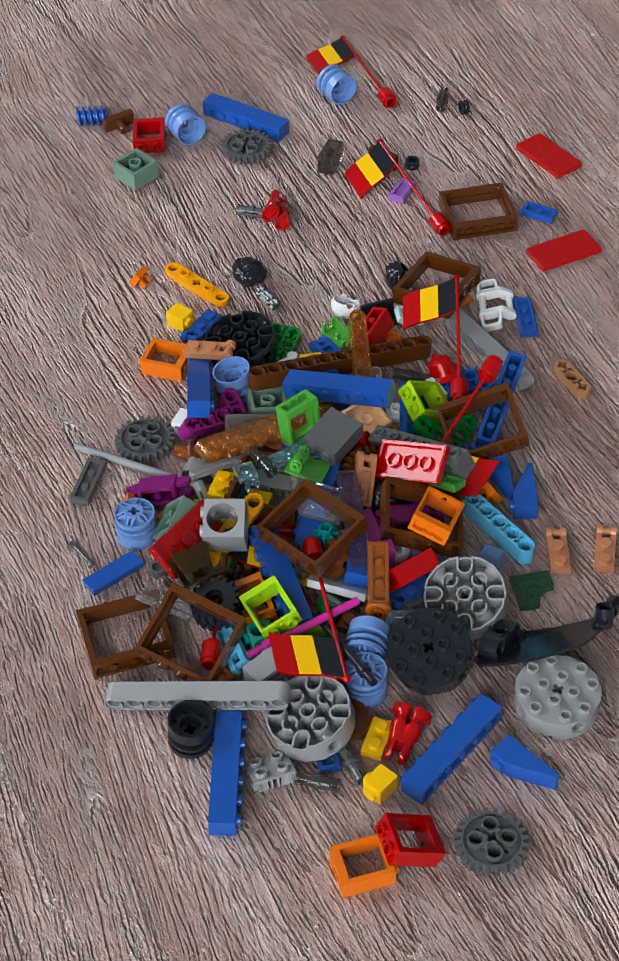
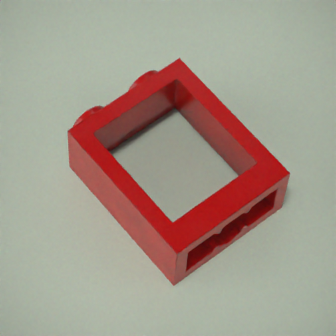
M165 118L134 119L133 148H138L144 153L165 152ZM160 134V137L138 138V135Z
M428 548L389 569V593L432 571L440 564L438 556L432 548Z
M385 813L375 825L376 833L389 866L435 867L446 854L431 815ZM397 830L414 831L420 848L403 847Z

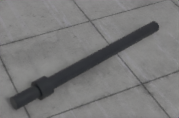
M318 610L312 612L313 618L321 615ZM327 621L319 624L325 633L334 639L330 624ZM337 634L341 651L356 668V673L365 679L370 686H375L377 679L372 675L371 669L366 663L360 661Z

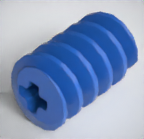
M102 105L99 110L96 106H94L93 110H91L90 106H88L87 110L82 106L81 111L76 106V119L80 126H83L84 122L86 126L90 122L94 126L96 121L98 125H101L103 118L108 117L107 106L106 110L103 109Z

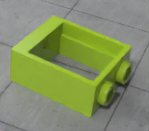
M409 380L398 390L413 422L418 416L425 415L435 423H441L436 406L446 403L448 400L438 382ZM419 396H424L430 409H425Z
M274 575L239 596V599L264 639L269 638L268 632L282 634L288 629L294 628L302 621L298 611ZM280 594L291 612L264 628L253 609Z

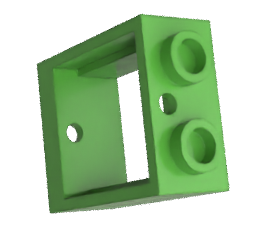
M305 389L275 407L281 442L291 450L299 448L304 444L303 437L320 419L317 397ZM305 411L307 423L292 432L290 420Z

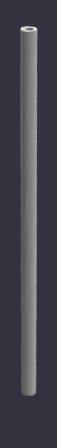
M76 443L74 447L76 451L155 476L173 474ZM191 479V484L186 486H192L197 481ZM205 484L207 490H209L211 485Z

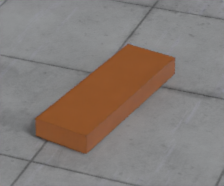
M367 541V604H389V541Z

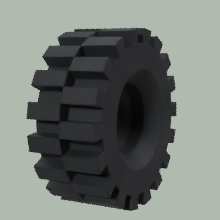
M215 577V580L212 581L211 578H208L207 583L204 584L202 581L199 583V588L194 587V593L211 601L223 599V602L220 604L221 606L242 616L241 611L244 610V607L239 599L241 595L237 585L235 586L232 580L229 582L228 578H223L221 581L220 577ZM189 604L196 623L201 625V628L206 629L208 627L209 631H213L214 628L217 631H222L221 627L224 626L226 629L230 628V623Z

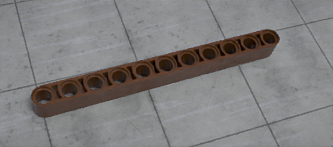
M420 335L253 366L249 369L248 387L259 391L283 386L282 383L290 369L324 372L336 368L339 374H349L361 371L365 365L380 368L427 359L431 354L432 338Z

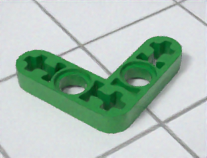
M272 323L274 330L281 332L276 334L277 341L280 343L274 362L287 357V354L291 351L296 352L301 341V331L299 328Z
M425 415L418 416L412 424L413 429L424 438L441 442L445 436L443 428ZM464 415L451 432L455 446L456 444L461 446L463 443H466L477 427V420L474 416ZM468 422L469 427L466 429L464 426ZM456 432L461 433L464 439L458 438ZM433 433L439 434L441 440L436 439Z

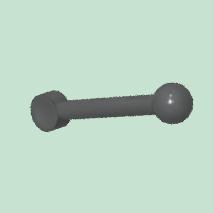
M75 540L70 541V548L75 549L87 562L88 567H93L94 561L90 560L80 550Z

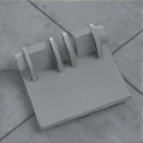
M275 751L270 755L260 758L255 757L245 762V769L252 781L251 784L254 792L258 791L260 793L269 790L268 781L270 788L274 789V779L277 787H280V782L283 786L293 783V780H297L295 774L297 772L292 762L281 751Z

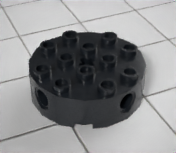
M241 311L242 314L235 315L230 313L215 321L206 332L205 341H235L237 345L235 350L232 351L233 356L246 359L250 368L272 363L277 355L278 341L271 320L261 313L253 311ZM210 360V362H213V368L221 360Z
M423 607L407 613L394 625L387 643V657L395 676L407 689L421 695L440 694L454 690L467 678L473 665V644L466 626L455 614L441 608Z

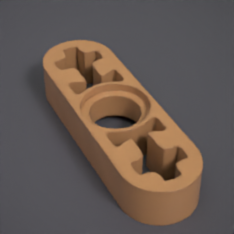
M556 360L554 363L555 375L577 398L584 399L589 397L591 391L589 382L568 360ZM574 377L576 380H569L568 378Z

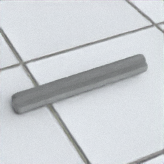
M245 452L239 453V456L233 455V457H227L226 459H220L190 469L189 477L192 480H197L215 474L218 470L224 471L239 466L240 457H243Z

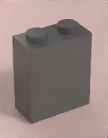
M331 407L303 437L304 445L309 447L310 454H315L324 462L336 466L363 437V424Z

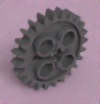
M248 128L245 131L240 129V132L234 131V134L229 133V136H225V139L222 140V154H224L225 158L228 157L229 161L233 160V163L239 161V164H242V162H245L246 165L248 162L254 164V161L260 162V159L265 160V156L269 157L272 149L271 138H269V135H265V132L260 133V130L255 132L254 129L251 131Z
M148 415L147 419L140 416L139 420L134 417L133 422L127 420V425L122 424L121 429H117L115 446L121 457L126 456V459H132L136 462L139 460L142 464L144 461H147L150 464L151 460L158 462V457L164 459V454L170 455V450H173V445L176 444V437L173 426H170L169 422L165 423L164 419L158 421L157 416L151 419L150 415Z
M486 807L485 813L477 809L476 816L469 812L468 819L462 818V823L457 825V832H455L454 848L457 849V857H461L462 864L468 863V870L474 867L477 868V875L481 871H485V877L487 878L490 872H493L495 878L498 877V872H502L504 876H507L508 869L515 872L516 865L522 866V861L526 860L527 852L529 851V836L526 835L527 829L521 828L522 821L514 822V814L507 817V810L500 814L497 807L494 809V812H490L489 808Z

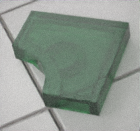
M549 570L510 576L509 579L520 612L540 609L541 597L545 593L554 590V583Z

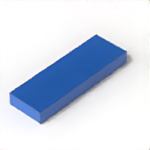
M530 297L513 298V307L516 311L520 337L538 336V328Z
M130 551L84 578L83 584L95 596L144 567V563L133 551Z

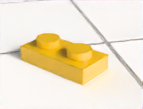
M218 470L207 492V499H224V494L228 493L229 482L234 479V473Z
M374 716L360 750L361 756L382 761L389 736L390 720Z

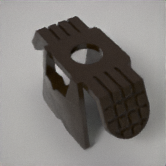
M201 541L192 545L190 550L183 549L173 554L168 564L184 586L182 587L190 590L195 586H199V583L202 581L203 583L207 582L208 578L213 579L222 575L225 571L226 553L221 552L219 570L215 571L205 541ZM164 578L163 583L168 588L171 586L172 582H174L168 578Z

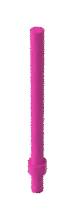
M355 597L331 609L332 617L360 605L359 599ZM325 612L281 635H299L329 620L328 614ZM269 638L261 641L260 645L246 651L248 657L251 659L261 654L264 649L271 647Z

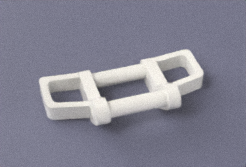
M494 278L483 280L477 285L476 297L479 300V318L482 328L486 332L502 329L503 318L513 320L517 317L513 307L512 299L514 296L512 290L498 286ZM494 286V287H492V288H487V289L481 290V288H484V287ZM500 297L506 301V306L486 307V300ZM499 318L496 323L485 324V320Z

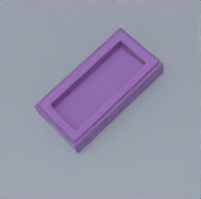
M402 177L389 193L388 200L402 204L413 191L405 178ZM410 180L412 184L416 187L417 181Z

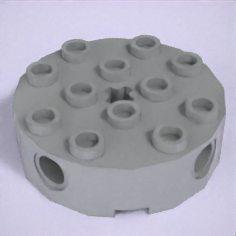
M457 556L449 558L437 565L426 579L423 595L425 607L441 608L455 614L466 626L471 640L482 638L499 620H503L505 617L508 599L504 579L493 564L481 557L459 558Z
M555 655L531 661L523 666L516 677L513 707L519 721L529 731L538 735L541 733L545 736H552V739L558 740L574 738L589 730L596 721L600 709L602 687L596 674L584 662L570 656Z
M297 676L287 681L286 683L291 686L287 709L267 710L266 725L278 749L290 759L303 762L327 759L347 744L356 726L355 709L343 684L334 678Z

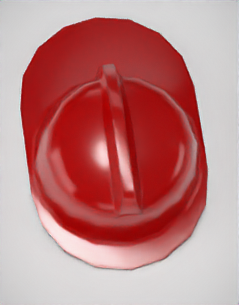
M432 354V360L428 363L430 378L433 377L440 384L449 383L458 378L457 364L448 355L437 356Z

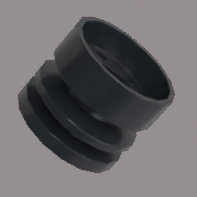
M185 700L175 704L167 717L168 746L174 754L186 759L199 758L205 755L211 749L213 743L214 719L212 711L207 705L196 700Z

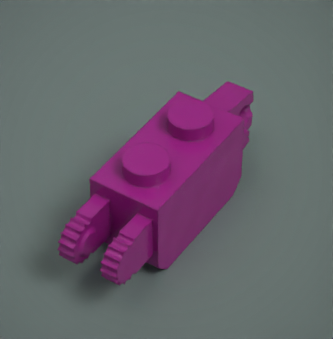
M177 474L140 478L139 483L126 488L125 495L127 492L135 494V497L144 498L150 501L153 506L168 504L183 495L189 496L194 493V488L186 486L191 484L190 477H177Z
M419 504L390 505V527L414 532L408 529V526ZM425 505L422 510L423 513L444 522L442 512L431 510L428 505ZM379 509V510H376V512H375V518H376L375 520H376V522H377V524H378V526H379V528H380V509Z

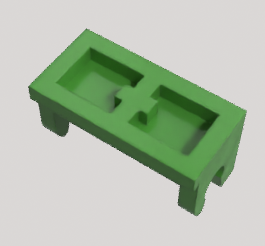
M336 316L331 317L329 327H327L325 322L322 324L321 336L325 335L341 350L350 349L348 342L354 334Z

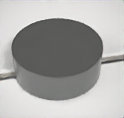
M153 560L149 564V575L152 578L162 579L168 575L157 560Z

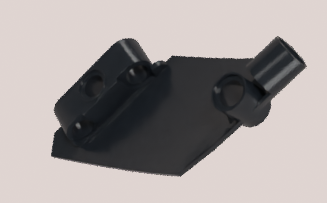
M612 595L605 602L597 603L594 618L553 628L526 631L520 629V624L501 619L481 638L478 645V655L474 658V662L479 667L518 664L555 656L586 645L603 629H611L613 627V620L619 614V596Z

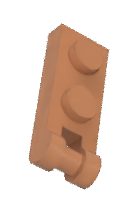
M188 340L184 356L185 358L222 360L233 356L232 351L235 350L237 344L233 340L226 342Z
M357 451L350 505L371 508L377 454L370 453L368 455L362 451ZM364 462H368V467L363 466Z
M597 524L593 571L614 573L617 526L609 528ZM602 535H610V538L602 537Z
M545 527L550 574H571L566 527H559V529Z

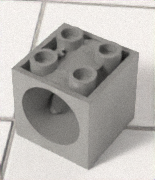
M204 499V506H201L200 515L203 518V525H200V537H202V541L206 542L208 551H248L249 512L246 499ZM223 518H231L237 522L234 528L228 532L219 533L211 529L215 522Z

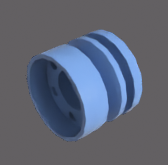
M337 64L326 66L320 72L316 81L318 90L336 105L347 103L354 96L357 89L355 78Z
M178 104L170 109L166 115V127L181 144H195L205 134V121L188 104Z
M232 356L222 359L215 365L212 374L220 396L225 389L231 388L238 393L242 403L246 402L250 369L246 359Z
M134 497L120 502L115 507L113 514L117 538L123 547L129 550H141L151 546L156 541V539L152 538L157 528L155 509L150 501Z
M367 615L358 616L349 623L345 643L354 654L372 652L379 655L386 662L387 643L392 630L382 619ZM342 653L343 658L346 661L347 657Z
M372 652L355 653L360 661L366 663L371 669L372 675L377 679V684L370 686L365 679L356 673V668L347 659L345 666L351 680L349 683L343 682V686L350 700L360 701L366 709H372L382 704L387 695L388 669L386 662L379 655Z

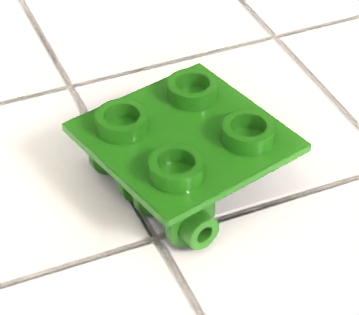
M307 445L300 446L298 452H294L284 472L293 477L306 478L312 483L322 484L331 464L309 457V447Z

